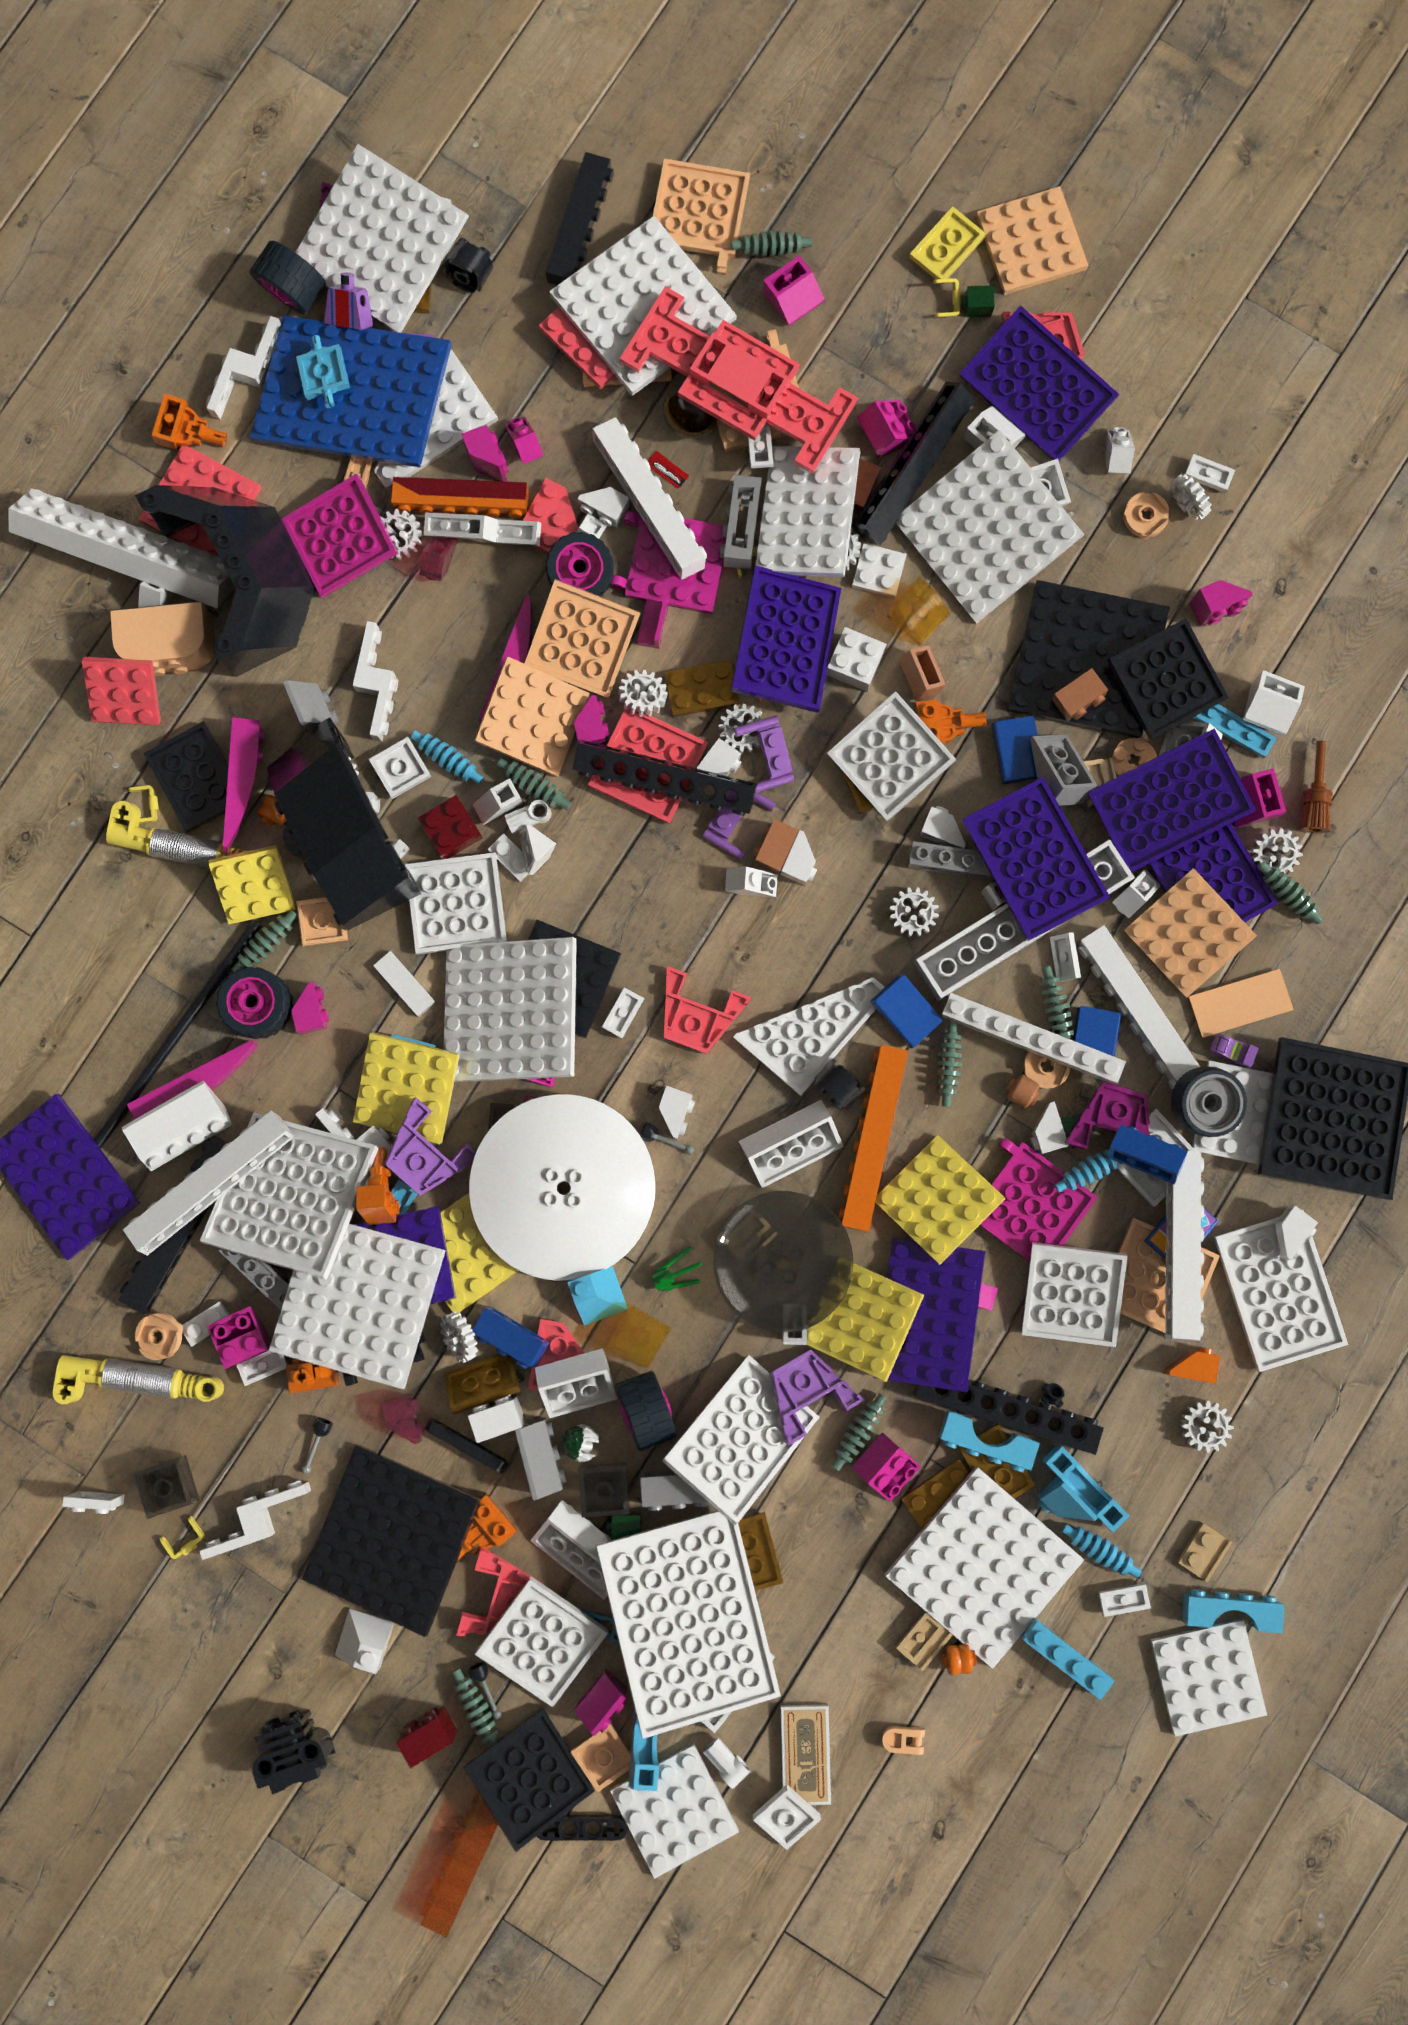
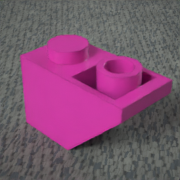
M525 417L514 418L509 424L505 425L518 457L523 464L544 456L536 434Z
M596 695L590 697L574 721L578 742L586 740L598 744H606L605 737L609 736L607 723H602L600 715L605 713L602 701H597Z
M315 982L307 984L291 1010L296 1033L300 1035L328 1028L326 1023L329 1022L328 1011L326 1008L323 1009L321 1001L324 1000V993L322 987H318V984Z

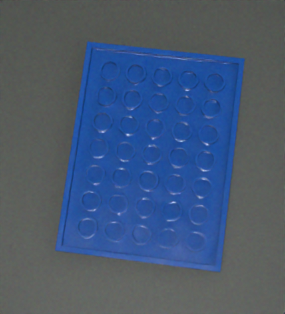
M283 315L250 438L254 442L420 468L452 343L447 339L372 328L357 330L325 324L324 321ZM315 335L320 336L322 347L339 344L344 358L350 388L332 394L335 406L332 407L330 405L331 408L325 407L324 397L307 400L303 391L296 356L313 350L311 337L314 336L315 338Z

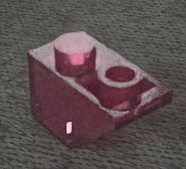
M412 1395L381 1403L387 1428L413 1444L422 1441V1436L425 1435L422 1422L418 1423L416 1413H419L417 1400H413Z

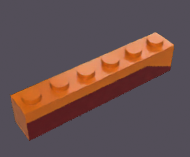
M393 477L391 503L394 510L398 509L400 513L406 510L408 513L417 511L421 514H425V512L462 513L467 515L485 514L492 518L507 515L510 518L519 519L528 512L529 489L527 482Z

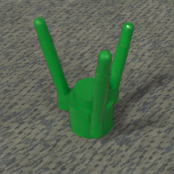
M691 1246L681 1251L664 1265L656 1268L657 1272L652 1274V1278L658 1291L665 1289L668 1292L672 1289L700 1283L699 1279L674 1283V1278L702 1266V1262H697L673 1273L670 1269L666 1270L691 1251Z

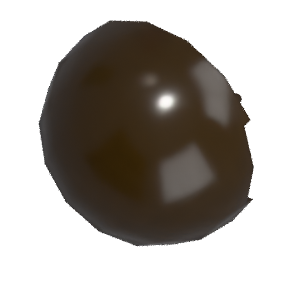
M678 393L664 400L663 417L667 426L676 435L686 439L701 438L716 426V418L678 397Z

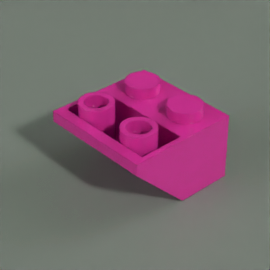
M800 255L763 280V294L788 326L824 302L813 272Z
M900 400L874 401L857 416L877 455L891 454L903 448L916 428L915 423L911 421L907 414L905 405Z
M486 424L462 433V438L474 471L497 481L507 482L505 474L509 471L503 452L500 451L495 432H490Z
M1219 580L1199 589L1189 604L1200 627L1206 624L1212 626L1222 620L1221 618L1226 615L1233 617L1241 613V609L1248 605L1247 602L1253 594L1247 589Z
M1274 768L1240 778L1256 811L1234 821L1235 828L1279 818L1286 813Z
M251 1306L206 1326L224 1369L233 1367L268 1351L271 1345V1340L265 1326Z
M882 1432L851 1468L872 1488L891 1502L900 1493L905 1484L915 1476L921 1466Z
M608 1669L602 1672L574 1709L576 1715L594 1736L598 1731L603 1733L611 1723L612 1714L614 1712L618 1714L627 1703L625 1700L628 1697L626 1695L628 1687Z

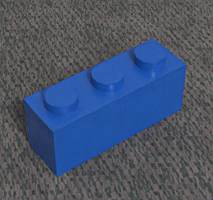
M1120 1125L1110 1146L1108 1158L1175 1185L1188 1151L1179 1145L1164 1142L1154 1135L1141 1133L1134 1127Z
M493 1307L484 1308L472 1330L478 1336V1341L486 1345H494L497 1347L496 1351L506 1357L512 1356L516 1359V1364L526 1369L528 1367H537L550 1341Z

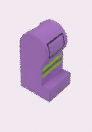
M1215 1034L1209 1052L1240 1067L1250 1068L1253 1065L1259 1048L1233 1040L1225 1035Z

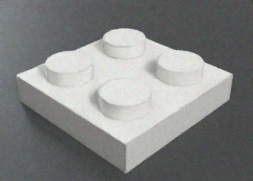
M863 543L852 588L895 599L907 554Z
M409 737L369 759L392 799L432 777Z
M76 1491L63 1497L62 1507H70L72 1512H84L85 1509H94V1513L107 1514L109 1510H116V1507L124 1504L125 1494Z
M787 1784L753 1814V1821L786 1850L821 1820L820 1813Z

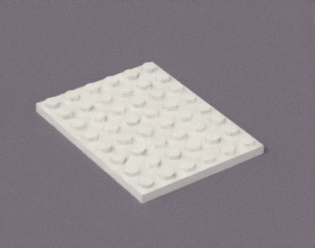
M717 1510L596 1545L643 1739L781 1697L738 1523L736 1525L732 1524Z

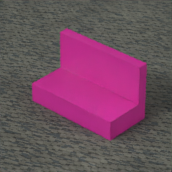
M664 597L663 603L647 599L637 641L638 645L660 648L669 608L668 598Z

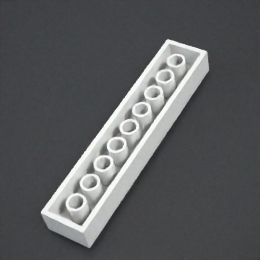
M31 488L8 508L9 532L209 606L218 608L235 589L220 557L212 555L207 551L193 548L185 543L174 541L166 536L152 533L144 528L133 526L123 520H117L103 513L84 508L82 505L73 504L60 497L51 496L43 493L41 490Z
M1110 840L1087 853L1109 895L1135 878ZM1006 903L916 959L914 965L937 1001L1055 928L1027 941Z

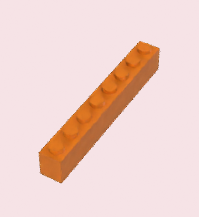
M880 1045L879 1050H874L872 1063H876L874 1072H869L867 1085L871 1087L869 1094L864 1095L862 1107L866 1108L864 1117L860 1116L857 1130H861L860 1137L854 1140L852 1152L856 1153L855 1160L849 1163L847 1175H851L849 1185L845 1184L842 1194L846 1201L844 1207L840 1206L837 1220L841 1221L840 1226L869 1232L908 1050Z

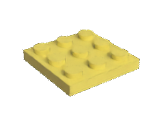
M277 845L209 860L208 864L228 924L296 910V904Z

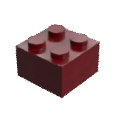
M457 794L418 817L419 822L442 859L451 858L483 838Z
M444 1706L440 1709L433 1707L424 1714V1718L418 1722L416 1719L412 1720L399 1733L400 1737L396 1744L410 1769L453 1743L458 1729Z

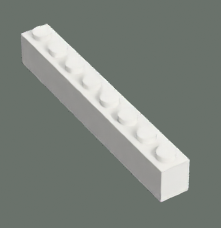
M615 417L594 427V444L680 579L683 580L705 569L707 555L704 548L698 546L693 531L685 526L681 512L675 510L670 495L668 493L665 494L662 490L659 478L651 473L648 461L645 458L642 459L636 442L631 441L628 437L625 425L620 424Z
M1103 925L1077 943L1080 946L1078 951L1084 959L1088 958L1092 964V972L1097 978L1100 977L1105 984L1103 987L1110 997L1113 996L1118 1003L1116 1005L1117 1009L1123 1016H1127L1131 1022L1129 1024L1131 1030L1135 1035H1140L1144 1041L1142 1045L1149 1055L1152 1054L1157 1061L1155 1062L1156 1067L1169 1078L1168 1084L1173 1090L1176 1082L1183 1074L1200 1066L1105 925Z
M953 993L950 994L942 1013V1018L957 1022L960 1025L1112 1085H1117L1126 1064L1124 1060Z
M272 1110L264 1113L255 1124L244 1129L235 1140L225 1144L219 1153L205 1160L199 1169L189 1173L179 1185L169 1189L163 1198L149 1205L143 1214L133 1218L123 1231L135 1249L148 1256L295 1136L279 1115Z
M1188 1151L1175 1185L1166 1181L1165 1340L1196 1342L1201 1340L1204 1333V1325L1201 1322V1313L1204 1309V1301L1201 1299V1289L1204 1286V1277L1201 1275V1266L1204 1262V1253L1201 1251V1242L1204 1239V1230L1201 1228V1219L1204 1216V1206L1201 1205V1196L1204 1193L1201 1172L1204 1170V1160L1201 1158V1152Z

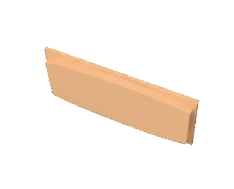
M1280 969L1189 996L1202 1038L1294 1010Z

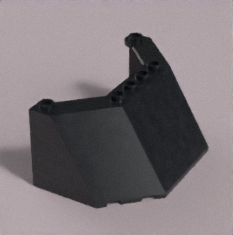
M155 485L135 495L141 508L156 521L163 536L168 537L195 523L204 526L236 589L223 632L216 637L213 644L219 660L236 677L297 647L302 626H304L316 587L275 507L215 487Z
M329 717L267 767L269 774L267 779L277 799V802L274 803L280 815L284 814L287 820L284 825L289 835L294 834L296 842H294V846L298 854H303L307 861L303 863L309 876L313 874L335 912L333 916L339 926L343 925L347 930H350L420 895L421 892L394 846L392 847L390 841L385 842L388 839V835L380 823L349 757L351 759L354 758L346 739L331 717Z

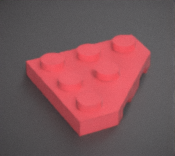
M545 478L523 521L541 523L540 546L533 547L548 554L552 545L560 537L572 532L577 533L579 527L566 488Z
M540 1319L538 1335L550 1341L537 1367L585 1353L564 1322ZM535 1367L531 1369L528 1389L538 1390Z

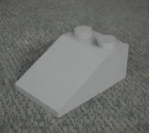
M290 680L283 682L298 720L308 733L329 717L337 726L336 723L339 722V718L335 710H330L328 702L331 700L326 689L322 690L316 683Z
M1068 735L1032 736L1030 740L1037 779L1044 777L1059 806L1084 804L1090 797L1088 792L1097 788L1098 785Z

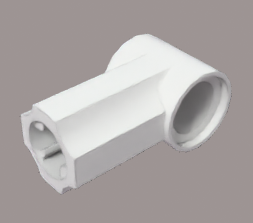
M535 800L526 807L506 814L505 818L511 833L514 834L524 830L526 825L534 826L538 823H546L551 818L552 813L544 801ZM545 807V814L541 817H536V808Z
M719 1737L713 1739L703 1750L705 1756L720 1771L719 1774L732 1789L751 1772L747 1764L738 1755L735 1756Z

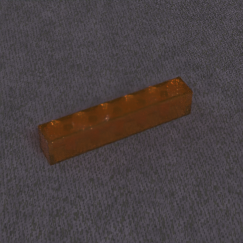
M476 1791L472 1802L476 1803L473 1811L468 1810L462 1821V1825L465 1826L463 1833L457 1832L451 1845L455 1850L452 1856L447 1855L443 1862L441 1870L445 1872L441 1879L436 1878L430 1892L434 1893L431 1902L425 1901L420 1915L424 1916L420 1925L444 1937H447L498 1827L497 1822L478 1791Z

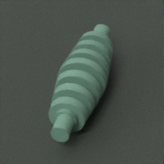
M768 231L767 234L766 232H760L759 238L757 233H753L750 236V240L748 235H743L741 240L731 241V250H741L743 254L747 255L750 250L752 255H758L759 251L760 256H766L768 253L769 257H774L776 253L778 256L783 255L784 249L786 254H791L792 250L796 253L800 252L802 247L812 246L811 237L802 238L800 233H794L792 237L791 232H785L784 235L782 231H777L776 235L774 231Z
M501 758L497 763V766L505 771L507 779L513 776V784L517 785L520 782L519 789L524 791L528 786L526 790L527 795L531 796L535 792L534 798L537 800L544 796L542 801L547 804L551 800L550 806L554 808L561 806L568 810L572 805L570 801L564 798L562 790H559L557 793L555 792L557 789L556 785L552 784L548 788L550 781L547 778L541 782L542 774L537 773L533 778L534 770L529 769L525 773L527 767L521 765L518 769L519 763L515 761L508 763Z
M1265 861L1259 864L1258 869L1264 873L1263 880L1265 883H1269V888L1274 890V894L1280 897L1279 900L1283 904L1293 909L1296 914H1301L1300 916L1305 920L1309 918L1316 925L1322 922L1323 917L1317 913L1318 906L1316 903H1312V898L1307 896V892L1305 889H1302L1298 882H1295L1292 877H1288L1285 872H1280L1281 869L1277 866L1270 867Z
M291 910L286 916L282 917L279 915L276 917L279 921L278 924L274 921L269 923L273 928L271 931L266 926L263 927L262 931L266 935L263 937L259 932L254 935L259 942L256 943L253 939L249 941L253 948L250 950L247 946L244 947L243 951L246 955L243 956L240 953L237 956L239 959L238 963L232 970L236 972L238 969L254 967L251 964L252 961L257 964L261 962L257 957L259 954L264 958L269 956L264 951L265 948L273 953L276 949L271 943L274 942L278 946L281 944L277 937L280 935L285 939L287 934L284 930L288 929L291 931L293 929L291 926L292 922L298 915Z
M1051 966L1042 968L1044 981H1041V986L1046 985L1047 989L1042 990V995L1049 994L1050 998L1044 999L1043 1003H1051L1052 1007L1044 1009L1045 1013L1054 1012V1016L1047 1017L1049 1022L1056 1020L1057 1024L1051 1026L1052 1030L1058 1029L1059 1033L1057 1035L1070 1039L1071 1035H1074V1031H1068L1067 1027L1073 1024L1072 1021L1066 1022L1065 1018L1071 1016V1011L1063 1013L1062 1010L1070 1007L1069 1002L1061 1004L1060 1000L1066 999L1067 996L1066 994L1058 995V991L1064 990L1062 985L1056 987L1055 982L1060 981V979L1055 977V975L1053 976Z
M948 1022V1032L942 1035V1039L947 1040V1043H941L940 1048L946 1049V1052H939L938 1057L945 1058V1061H937L938 1067H945V1070H937L938 1076H944V1079L937 1080L938 1085H943V1089H938V1094L942 1096V1107H951V1099L953 1095H957V1090H953L952 1086L959 1085V1081L953 1080V1077H960L961 1072L954 1071V1068H962V1063L954 1062L955 1059H962L961 1053H955V1050H962V1045L956 1044V1041H961V1035L957 1033V1022Z
M879 1393L872 1403L869 1401L866 1403L870 1407L868 1411L863 1408L859 1411L865 1415L863 1419L857 1415L853 1418L859 1425L856 1427L849 1423L848 1427L854 1432L852 1435L847 1431L844 1432L843 1435L849 1440L846 1443L841 1439L839 1444L844 1448L842 1451L838 1448L836 1449L835 1453L838 1455L832 1467L840 1471L844 1463H847V1461L851 1463L854 1460L850 1457L851 1453L856 1456L859 1454V1451L855 1449L856 1445L861 1448L865 1447V1444L860 1439L863 1437L870 1441L872 1437L866 1434L865 1431L868 1429L874 1433L876 1428L870 1424L872 1421L876 1424L879 1423L880 1420L875 1416L877 1413L883 1415L884 1411L881 1409L887 1397Z
M458 1668L452 1672L456 1681V1685L453 1688L455 1692L461 1691L457 1695L458 1701L466 1700L460 1705L461 1710L470 1708L463 1715L466 1720L474 1717L468 1724L471 1728L479 1726L474 1730L477 1736L483 1734L479 1740L482 1744L486 1743L490 1747L497 1742L496 1736L499 1732L497 1728L491 1730L495 1726L494 1719L487 1721L492 1716L491 1710L482 1712L489 1705L487 1701L478 1704L484 1698L481 1693L473 1695L478 1691L476 1685L469 1687L473 1682L472 1679L464 1677L461 1669Z

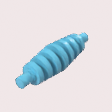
M416 730L413 732L411 738L418 742V749L422 752L426 750L425 755L429 758L432 756L431 760L435 764L438 763L441 769L446 768L447 772H454V775L457 777L463 774L462 780L464 781L473 780L477 784H481L484 777L476 772L477 767L473 763L469 765L470 760L466 757L463 759V754L460 751L456 753L457 749L455 747H449V744L446 742L441 743V740L438 738L433 739V736L430 734L423 736Z
M1109 1150L1103 1151L1104 1157L1098 1152L1094 1154L1095 1160L1091 1156L1085 1158L1087 1165L1084 1161L1078 1163L1080 1171L1074 1166L1070 1169L1072 1175L1068 1172L1064 1173L1063 1180L1054 1184L1058 1193L1067 1188H1070L1072 1191L1076 1190V1183L1080 1187L1086 1186L1085 1180L1089 1184L1094 1183V1177L1099 1181L1103 1178L1102 1172L1107 1176L1110 1173V1168L1112 1170L1118 1168L1117 1162L1108 1158Z
M1068 1524L1063 1526L1061 1532L1070 1537V1543L1074 1546L1078 1544V1549L1081 1552L1085 1551L1087 1557H1093L1095 1563L1099 1564L1101 1562V1566L1106 1568L1110 1566V1570L1114 1572L1119 1569V1574L1123 1576L1129 1573L1139 1578L1142 1570L1133 1565V1559L1130 1556L1125 1558L1126 1553L1122 1550L1118 1551V1547L1115 1544L1110 1546L1111 1542L1108 1539L1102 1540V1536L1098 1534L1093 1537V1532L1089 1530L1084 1533L1085 1529L1080 1526L1077 1529L1072 1528Z

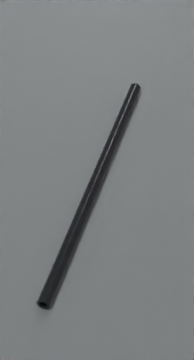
M254 920L250 922L93 1140L100 1149L129 1111L127 1104L140 1096L238 960L237 956L244 952V947L249 945V941L260 930L262 926Z

